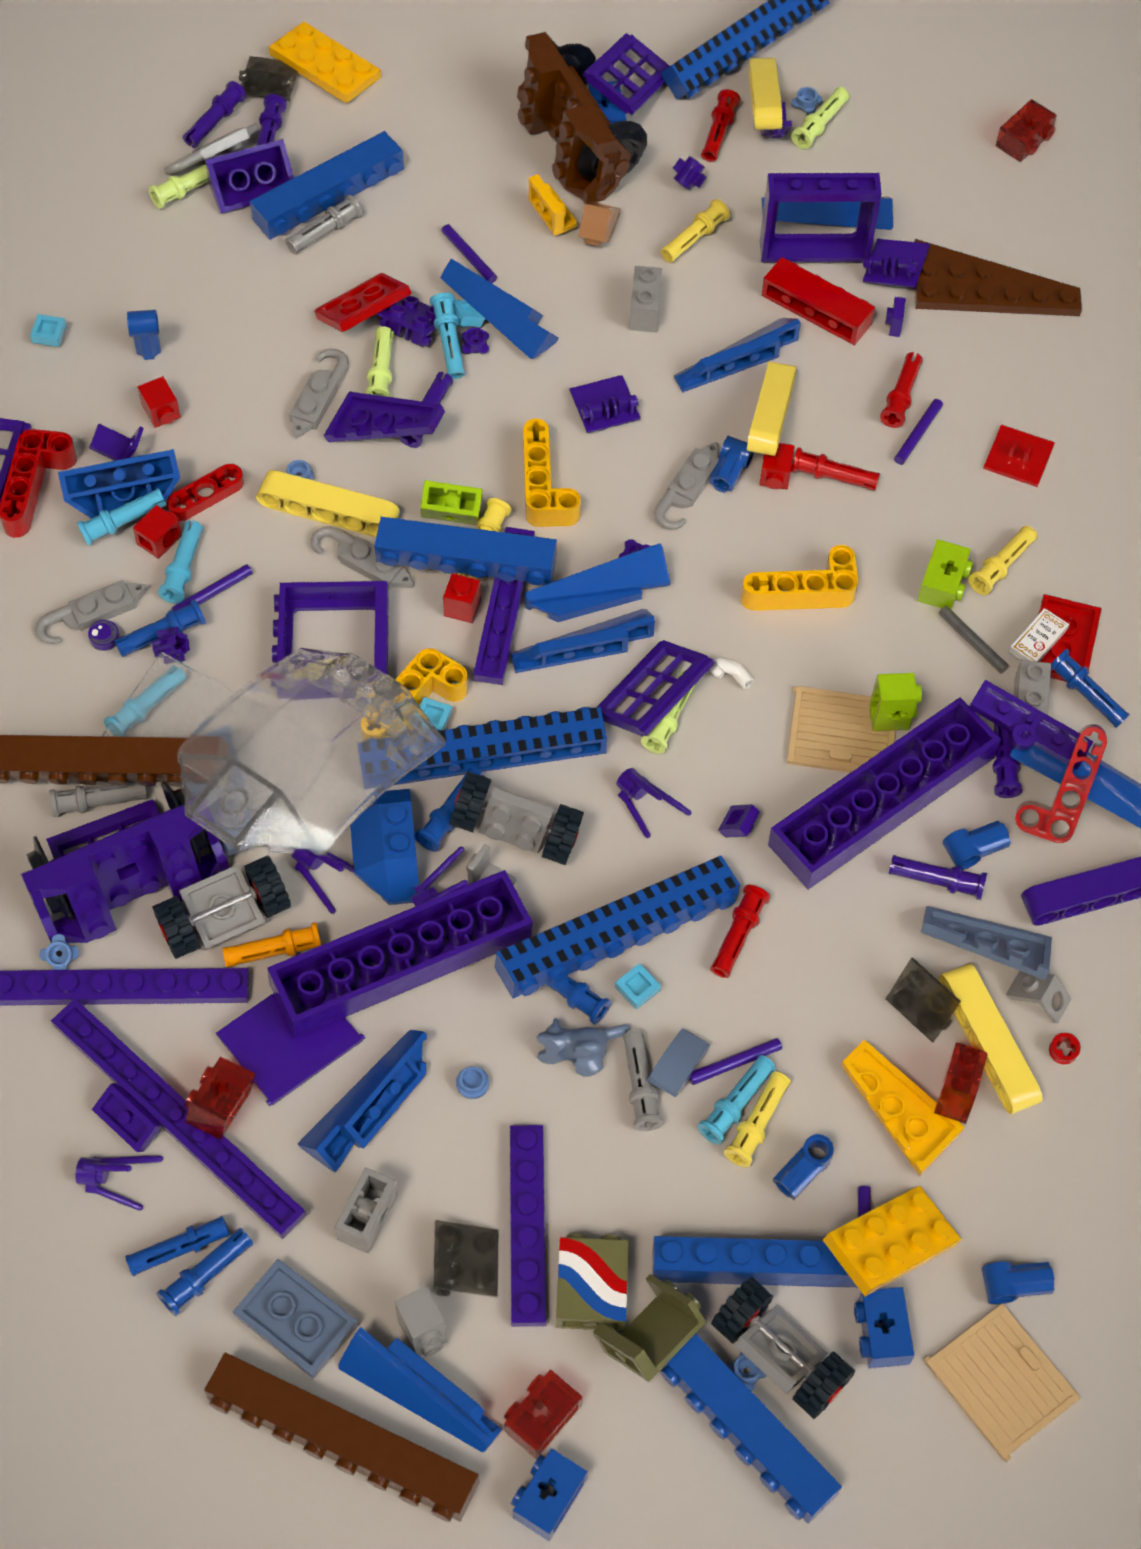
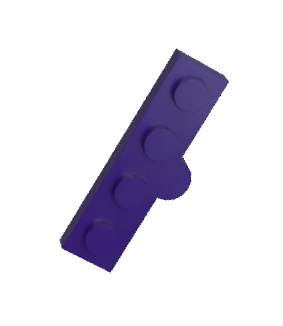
M984 680L968 708L1011 732L1010 742L1016 749L1026 751L1035 746L1067 765L1079 733L991 682ZM1084 737L1088 742L1085 753L1079 749L1078 753L1087 754L1094 741ZM1082 761L1075 763L1073 769L1077 770Z

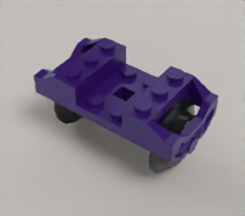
M162 781L161 785L170 808L169 810L55 858L51 862H48L37 836H33L34 850L26 854L32 870L23 872L21 876L50 942H52V937L56 934L63 935L67 943H88L92 940L103 938L108 933L117 930L109 910L124 906L143 895L154 893L166 885L172 897L177 896L181 902L183 900L179 890L229 869L227 858L214 825L216 824L214 814L205 797L201 796L190 802L183 788L173 790L166 781ZM209 847L211 853L201 857L200 851ZM63 894H65L66 897H67V899H68V902H69L70 907H71L72 912H73L72 914H71V912H70V910H69V907H68V905H67V903H66V900H65ZM43 899H46L52 914L62 912L65 917L52 922Z

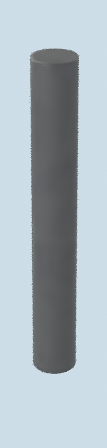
M944 606L938 614L1000 674L1008 669L1009 665L948 606Z

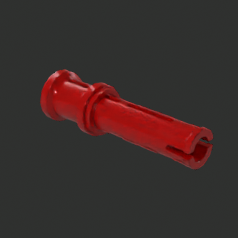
M723 89L718 93V104L714 107L711 114L713 122L704 149L701 152V157L707 162L717 160L727 127L735 119L734 111L739 106L741 98L733 90ZM718 133L716 141H714L715 134Z
M914 352L906 354L895 388L887 395V406L880 414V420L886 426L899 428L903 426L906 420L905 411L912 403L910 393L923 362L922 356L918 353L914 361H912Z
M801 447L797 448L791 472L801 471L814 475L815 479H822L823 476L875 491L880 473L829 460L828 456H825L826 454L815 455L804 452Z
M745 885L743 889L744 896L739 907H735L732 912V925L727 932L716 959L710 967L712 973L719 977L728 978L730 976L733 965L741 952L751 928H755L759 924L760 918L758 916L764 904H767L771 898L767 891L758 886Z

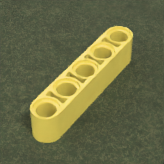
M749 58V81L755 130L782 129V104L776 58Z
M768 362L750 428L747 451L776 456L797 366Z
M270 470L266 473L256 495L257 501L269 509L373 537L377 536L381 516L398 518L400 512L399 508L388 500L276 470Z
M968 963L940 974L939 983L943 994L1005 1110L1009 1114H1014L1041 1103L1042 1093L975 967Z

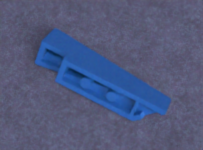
M761 197V198H762V217H763V209H764L765 197ZM881 197L875 229H893V201L891 197ZM779 202L777 221L856 227L860 202Z
M452 258L450 259L441 274V279L530 359L536 358L557 342L558 337L538 325L543 316L541 313Z
M780 318L717 353L700 359L696 364L675 374L674 379L681 391L686 392L779 358L780 347L798 341L801 322L795 318Z
M655 544L525 592V607L528 610L535 608L546 613L549 619L561 622L641 600V589L670 585L662 544Z
M640 609L511 653V659L515 673L628 652L629 641L654 637V616L647 609Z
M1035 746L1026 751H1021L1014 747L1010 753V756L1055 782L1061 783L1067 767L1065 763ZM1087 753V755L1091 756L1093 759L1096 758V756L1091 755V753ZM1101 760L1087 799L1141 828V784ZM1082 761L1077 770L1073 768L1072 770L1075 775L1083 777L1089 774L1091 766L1087 762Z
M409 1030L298 1142V1146L333 1172L339 1169L353 1145L364 1149L426 1075V1063L422 1061V1043L424 1040H427V1034L423 1031Z
M360 1327L339 1361L338 1368L340 1371L480 1452H485L502 1431L499 1426L484 1415V1409L476 1401L397 1337L386 1349Z

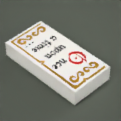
M1044 608L1013 643L1009 653L1019 660L1040 662L1067 631L1069 624Z

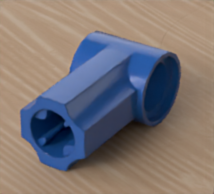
M157 310L127 311L129 336L134 339L137 355L142 356L144 360L154 359L156 355L161 353Z
M729 435L726 437L720 451L719 461L710 476L709 483L715 487V490L723 493L733 490L743 468H748L754 452L747 451L748 442Z
M999 821L969 832L966 829L957 830L949 834L942 841L955 867L959 866L962 870L974 866L982 857L1008 848L1011 843L1006 826Z
M820 1134L807 1138L804 1146L773 1178V1182L785 1196L795 1200L820 1172L828 1168L834 1150L830 1139ZM811 1148H820L824 1151L826 1157L820 1160L814 1159L810 1156L809 1150Z
M1003 1261L990 1263L981 1268L989 1304H1006L1017 1300L1019 1297L1052 1294L1055 1290L1053 1269L1049 1262L1012 1266V1263Z

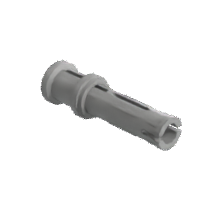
M352 195L345 196V200L335 207H328L325 215L291 237L286 238L287 247L293 254H297L329 231L342 229L344 223L354 217L359 218L362 216L360 204Z
M128 782L124 786L106 785L86 789L84 786L78 785L75 789L56 792L54 789L49 790L53 817H59L60 813L72 811L85 813V811H88V808L147 799L146 787L137 784V782Z
M633 1030L623 1034L632 1084L629 1101L634 1105L636 1117L633 1125L637 1131H652L663 1125V1119L658 1115L656 1104L659 1098L658 1091L647 1081L650 1073L643 1032Z

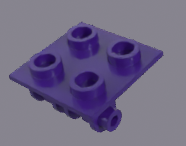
M877 238L872 255L865 257L863 261V268H866L863 282L916 288L930 244Z
M407 296L378 313V316L382 317L380 326L391 328L394 335L400 338L404 336L405 340H411L412 343L422 348L424 346L429 347L432 344L433 337L430 336V333L436 330V327H434V320L436 318L433 306L420 302L414 296Z
M623 375L569 388L587 433L641 420L636 408L638 406L637 396L630 394Z

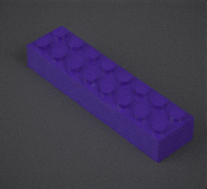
M961 697L771 827L768 846L807 890L996 757L1001 739L974 711L968 708L969 706Z
M503 870L267 967L269 984L294 1038H297L532 937L533 922L507 872Z

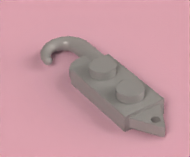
M255 123L246 128L236 129L192 151V154L166 166L164 172L166 174L177 173L203 160L221 156L220 152L226 149L229 152L235 151L243 147L242 141L250 138L249 135L259 130V127Z
M326 349L316 357L317 361H321L325 357L332 356L338 362L333 371L318 370L311 373L289 414L290 422H293L295 438L311 429L316 430L339 388L338 384L347 370L348 359L342 351Z
M717 442L701 449L695 447L655 508L654 518L658 525L671 530L678 529L686 523L685 518L677 522H670L664 515L671 505L677 508L693 506L710 481V476L719 461Z
M324 526L313 533L311 546L316 553L322 554L323 552L318 545V541L322 537H331L340 542L337 548V556L341 564L372 581H387L388 590L391 587H413V581L406 571V566H387L381 562H376L374 545L358 536L355 538L341 529L332 526Z
M120 580L69 601L68 605L49 612L38 620L35 629L36 635L42 642L47 644L59 643L62 641L61 637H49L45 633L46 628L51 624L63 620L70 629L82 631L91 627L97 621L109 620L136 608L135 604L148 590L147 584L125 583L124 580Z

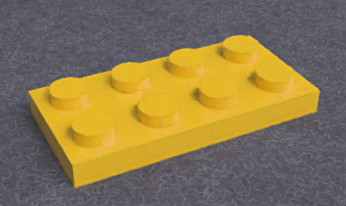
M302 22L269 46V55L346 104L381 78V69L306 22Z
M919 1185L829 1232L823 1239V1242L862 1294L867 1296L950 1250L962 1239Z

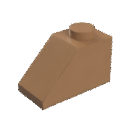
M597 202L586 203L578 236L585 238V243L595 246H601V242H609L621 208Z

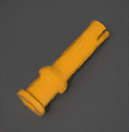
M313 922L310 927L293 931L287 928L285 931H282L281 935L223 947L222 949L226 967L229 968L238 964L282 954L293 957L296 956L297 952L314 949L322 944L317 923Z

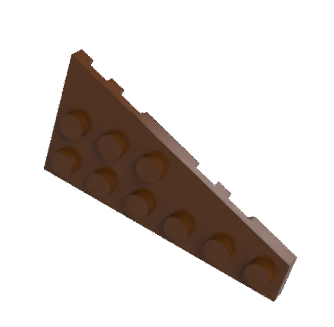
M915 239L914 241L918 243H928L918 239ZM928 243L930 247L915 288V309L1080 316L1081 291L1079 287Z

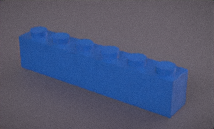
M383 131L251 200L252 220L269 240L282 235L293 227L307 222L310 218L326 211L328 207L341 203L345 200V196L349 194L354 196L403 170V150L386 131Z
M381 516L374 549L376 562H381L387 566L403 565L411 566L417 570L434 569L447 574L457 572L470 574L477 578L487 576L499 578L503 581L517 580L529 582L533 585L551 583L553 579L557 556V539Z
M654 1236L652 1275L661 1281L667 1279L672 1283L742 1285L748 1278L753 1277L761 1285L857 1288L856 1284L823 1241Z
M697 1334L662 1368L660 1373L666 1382L672 1387L679 1386L686 1394L684 1398L688 1405L696 1413L702 1411L711 1420L709 1425L714 1433L722 1440L727 1437L736 1447L734 1449L736 1456L746 1466L752 1464L761 1474L759 1479L763 1485L772 1493L777 1491L787 1501L784 1505L797 1520L803 1518L809 1524L839 1494L842 1486Z

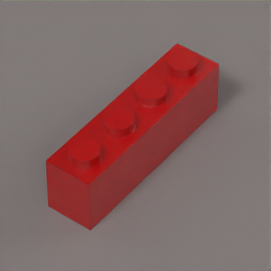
M783 257L777 261L763 279L761 296L854 346L872 325L875 306Z

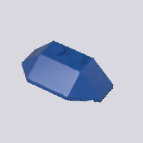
M174 449L58 472L64 501L91 519L98 516L102 510L112 511L159 488L166 501L180 479Z
M410 789L379 791L349 816L354 875L381 896L388 905L413 903L410 896L416 893L414 887L419 885Z

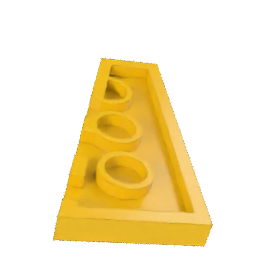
M863 1040L843 1060L841 1067L920 1177L963 1132L965 1127L867 1041Z

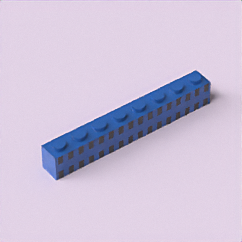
M768 0L666 68L660 74L676 100L684 95L689 99L701 91L700 84L705 82L706 86L710 85L720 78L718 72L724 70L726 74L739 65L736 61L737 59L742 57L744 61L757 53L755 47L761 45L762 49L775 41L774 34L778 32L780 36L784 35L794 28L791 24L792 22L797 20L799 24L812 16L810 10L815 8L818 12L830 4L828 0Z
M581 707L569 712L553 711L542 716H521L515 720H492L481 725H460L454 729H431L420 734H399L393 738L367 739L364 742L357 743L363 788L365 790L465 775L470 767L486 772L606 754L607 736L601 708Z
M720 855L496 952L495 970L512 999L520 995H531L539 987L550 982L558 983L564 980L568 974L577 970H588L602 959L607 957L615 958L622 954L625 949L634 945H645L659 934L672 933L682 924L691 920L693 922L699 921L716 909L724 910L729 908L737 899L740 883Z

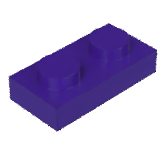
M110 1083L92 1108L136 1152H144L163 1126L118 1083Z

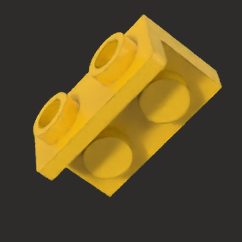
M538 174L529 177L528 200L552 234L557 236L576 228V219L555 190L548 183H544Z

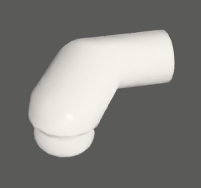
M724 657L714 659L715 662L710 668V672L715 677L722 678L725 673L730 674L743 689L749 688L754 683L755 679L740 662Z

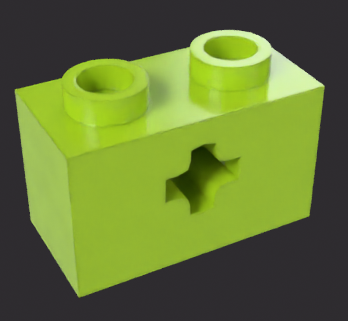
M424 480L420 506L421 517L476 525L480 516L483 489Z
M937 539L917 601L938 608L948 606L951 610L955 600L961 602L966 586L961 584L962 577L969 578L973 561L968 560L971 549Z
M914 673L877 674L869 702L872 731L909 730L912 718L917 716V703H921L922 699L921 685L916 684Z

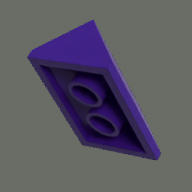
M284 139L205 160L209 186L220 213L250 206L251 200L294 178Z

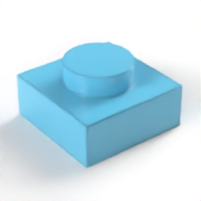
M454 300L453 308L455 315L459 319L458 325L462 327L482 326L485 318L466 301Z
M38 314L30 334L32 343L59 347L67 326L65 318Z
M424 697L413 719V728L425 732L431 729L445 730L453 712L452 706Z
M640 963L615 982V988L636 1010L661 990V985Z

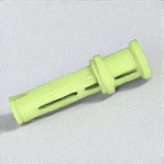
M836 88L835 92L814 114L807 115L803 119V124L791 132L792 141L797 147L809 149L813 144V139L825 131V124L850 98L845 88Z
M206 165L179 177L170 176L168 181L158 186H149V195L154 205L158 209L164 208L165 203L176 198L181 200L186 195V192L208 183Z
M382 326L376 330L373 365L367 373L369 386L365 394L390 397L388 385L392 381V373L389 370L394 332L389 327Z
M684 670L680 672L678 678L685 672ZM694 686L647 736L641 738V743L647 750L656 754H662L666 751L667 741L670 735L674 734L678 728V716L683 710Z

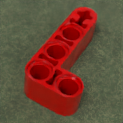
M28 429L20 434L0 502V519L4 531L9 537L20 538L29 532L46 468L67 470L76 464L77 455L73 440L69 434L38 429Z
M1089 724L1079 732L1052 807L1035 801H1026L1019 805L1015 820L1017 826L1022 831L1054 843H1065L1071 839L1107 746L1106 732L1101 726ZM1093 732H1097L1098 739L1101 740L1100 744L1094 743L1091 750V755H1097L1095 759L1087 754L1078 753L1079 749L1085 753L1088 742L1084 737L1085 735L1091 736ZM1079 761H1085L1091 766V771L1086 776H1077L1072 770L1074 764ZM1066 791L1077 792L1080 796L1079 802L1072 806L1064 804L1061 797ZM1027 809H1033L1038 813L1039 819L1033 824H1027L1021 819L1022 812ZM1056 820H1063L1069 825V829L1066 833L1058 835L1051 830V824Z

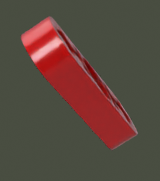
M225 464L174 492L167 499L168 510L172 511L180 521H185L238 492L244 485L241 468L235 464ZM230 476V478H235V480L231 481L229 478H225ZM203 488H211L213 490L210 496L202 497L198 495V492ZM177 504H181L182 506H185V505H186V507H185V508H181L180 506H177V507H176V505H177Z

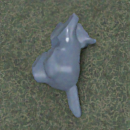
M554 1018L551 1026L537 1036V1041L545 1047L544 1050L538 1053L537 1058L546 1064H556L569 1060L573 1062L577 1074L583 1077L592 1076L602 1069V1060L607 1051L608 1040L621 1037L630 1027L628 1024H623L604 1030L591 1027L563 1029L559 1025L558 1019Z

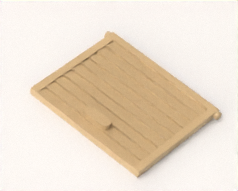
M793 686L795 701L787 764L851 773L894 743L895 730L872 731L869 710L871 696Z
M1003 1303L930 1358L928 1355L923 1359L926 1362L925 1364L1005 1462L1011 1459V1453L1081 1398Z

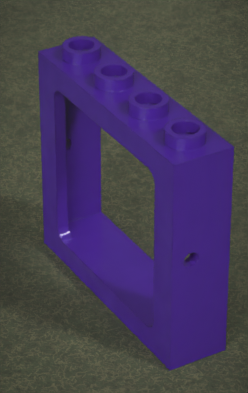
M768 173L760 234L761 262H777L781 257L790 262H863L865 257H870L882 196L880 173ZM779 202H860L856 231L851 234H777L775 229Z
M387 581L280 583L279 594H274V611L279 612L278 619L273 620V637H278L277 645H272V662L277 663L276 671H271V688L277 689L279 701L379 699L388 688L389 593ZM297 611H375L374 678L292 680L294 614Z

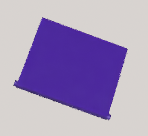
M274 993L216 1032V1036L268 1099L266 1100L268 1106L277 1103L365 1039V1036L362 1033L359 1035L346 1018L294 1038Z

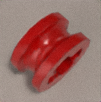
M1060 1033L1052 1040L1048 1050L1049 1055L1055 1062L1065 1065L1074 1062L1080 1054L1081 1046L1074 1035ZM1062 1042H1065L1067 1048L1072 1049L1073 1052L1070 1051L1067 1056H1064L1063 1051L1057 1049V1047Z

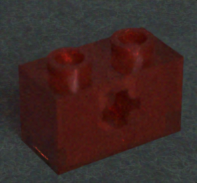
M1031 99L1000 127L996 147L1022 162L1028 155L1032 156L1044 140L1048 141L1053 136L1056 130L1054 124L1057 114Z
M958 1042L955 1043L934 1110L935 1114L964 1124L967 1123L977 1095L988 1052Z
M220 1056L214 1067L208 1066L205 1069L200 1080L201 1087L199 1090L193 1089L187 1097L184 1105L188 1109L185 1123L221 1140L250 1095L256 1073Z
M551 1369L544 1377L539 1374L527 1388L529 1395L521 1404L518 1401L514 1402L503 1417L506 1419L504 1432L536 1460L581 1408L583 1396ZM546 1406L547 1416L540 1414L536 1418L535 1407L541 1410Z

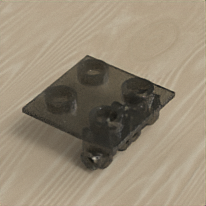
M250 56L245 71L240 70L239 81H242L241 86L246 91L247 96L265 98L269 94H277L290 102L298 71L278 59Z
M913 957L909 960L885 998L932 1043L937 1039L942 1030L945 1031L952 1024L953 1021L950 1018L961 1002Z
M439 1220L435 1221L433 1288L437 1289V1295L448 1296L450 1291L491 1297L498 1296L497 1229Z

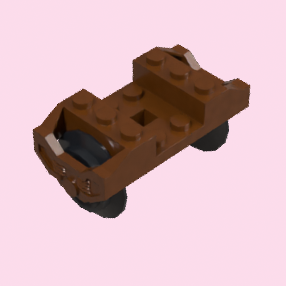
M546 32L526 36L525 48L528 51L527 68L524 70L525 80L518 87L517 98L520 101V109L518 110L519 122L525 126L530 135L548 131L551 138L555 139L557 142L555 162L552 165V172L565 190L581 198L585 204L603 201L617 188L620 180L638 164L647 146V133L641 124L633 121H619L613 124L609 122L587 89V78L583 76L584 72L596 61V57L589 47L580 43L558 46Z

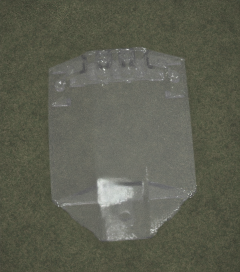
M300 648L258 674L233 693L178 749L177 759L181 769L180 782L185 798V816L235 850L248 851L249 846L269 847V852L294 854L295 849L311 850L315 855L326 856L331 846L374 801L402 777L442 749L446 741L414 700L410 691L391 676L369 664L366 660L353 653Z

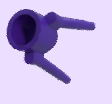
M634 768L625 770L616 782V786L621 789L618 797L626 804L645 838H650L651 835L631 798L639 800L648 793L659 801L665 800L687 816H690L692 813L683 804L650 783Z
M304 838L297 843L292 851V858L298 862L295 869L304 876L328 911L334 914L336 912L335 908L308 870L310 868L316 870L324 862L339 872H342L345 868L354 873V866L326 851L320 845H316L308 838Z
M459 847L423 883L414 887L416 893L410 896L415 907L468 884L467 880H462L440 893H437L434 887L427 889L464 852V847Z
M160 1155L111 1158L81 1157L77 1163L75 1180L77 1184L86 1185L85 1192L95 1193L141 1211L143 1209L142 1204L99 1187L100 1183L105 1184L107 1182L109 1172H130L132 1170L131 1165L123 1164L162 1162L163 1157Z

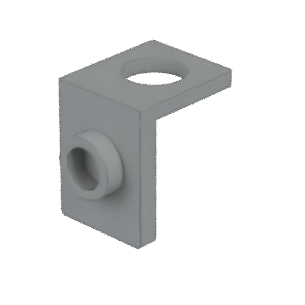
M484 844L479 852L470 858L466 866L468 885L503 871L490 863V846ZM507 873L512 884L514 885V883L516 882V877Z
M1019 971L1006 993L1007 997L1011 1000L1040 1004L1053 1023L1060 1021L1071 1001L1070 995L1053 974H1048L1045 981ZM1057 992L1060 997V1002L1057 1009L1054 1010L1052 1007V998L1053 995Z

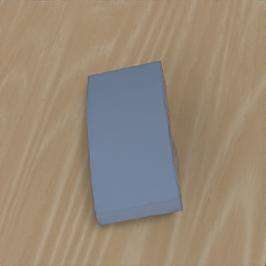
M682 1028L652 1070L647 1081L676 1097L689 1081L693 1070L707 1054L710 1044Z

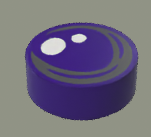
M109 620L97 621L88 630L90 643L97 650L107 651L116 646L114 639L120 638L116 624Z

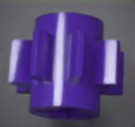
M691 156L686 161L679 158L673 166V169L677 172L674 179L689 190L693 185L700 188L707 178L702 173L705 166Z
M178 627L158 630V638L151 643L153 644L154 656L163 659L164 665L185 661L183 654L190 650L187 635L178 632Z

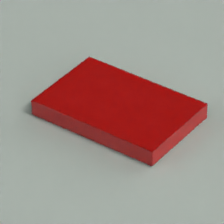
M380 273L318 307L314 312L318 320L343 333L411 295L409 285L384 273Z
M1043 594L1039 614L1045 608L1068 623L1069 626L1067 631L1040 662L1052 663L1067 648L1070 651L1069 655L1081 667L1086 666L1089 669L1102 608ZM1054 670L1051 671L1050 678L1065 681Z

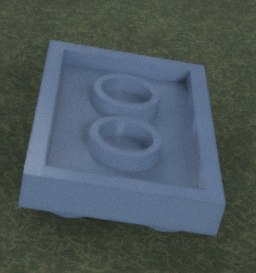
M280 1259L273 1263L233 1310V1315L312 1379L315 1378L358 1325V1321Z

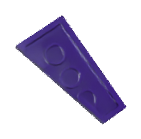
M349 391L324 433V437L328 442L433 434L445 410L441 404Z

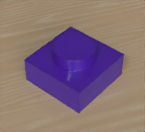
M895 297L893 308L887 307L885 324H890L889 336L900 337L906 298Z
M753 804L732 805L718 831L725 838L747 837L753 829L754 822L760 811Z

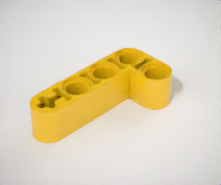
M530 419L523 427L526 520L529 524L536 527L572 526L580 520V494L571 488H551L549 427L542 419ZM533 439H539V442H533Z
M836 545L829 551L826 570L750 573L743 579L741 603L745 608L753 611L848 607L855 600L858 586L855 553L846 545Z
M426 648L421 650L362 717L360 721L362 742L367 739L395 737L418 710L423 698H428L432 692L450 702L463 700L468 694L466 669L436 649ZM433 666L435 668L426 669L425 667ZM452 681L459 682L457 684H450ZM410 687H415V688H416V689H414V690H407V688H410ZM392 708L398 709L397 711H394V712L388 711L389 709H392Z

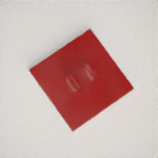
M1001 424L983 469L1038 487L1055 442Z

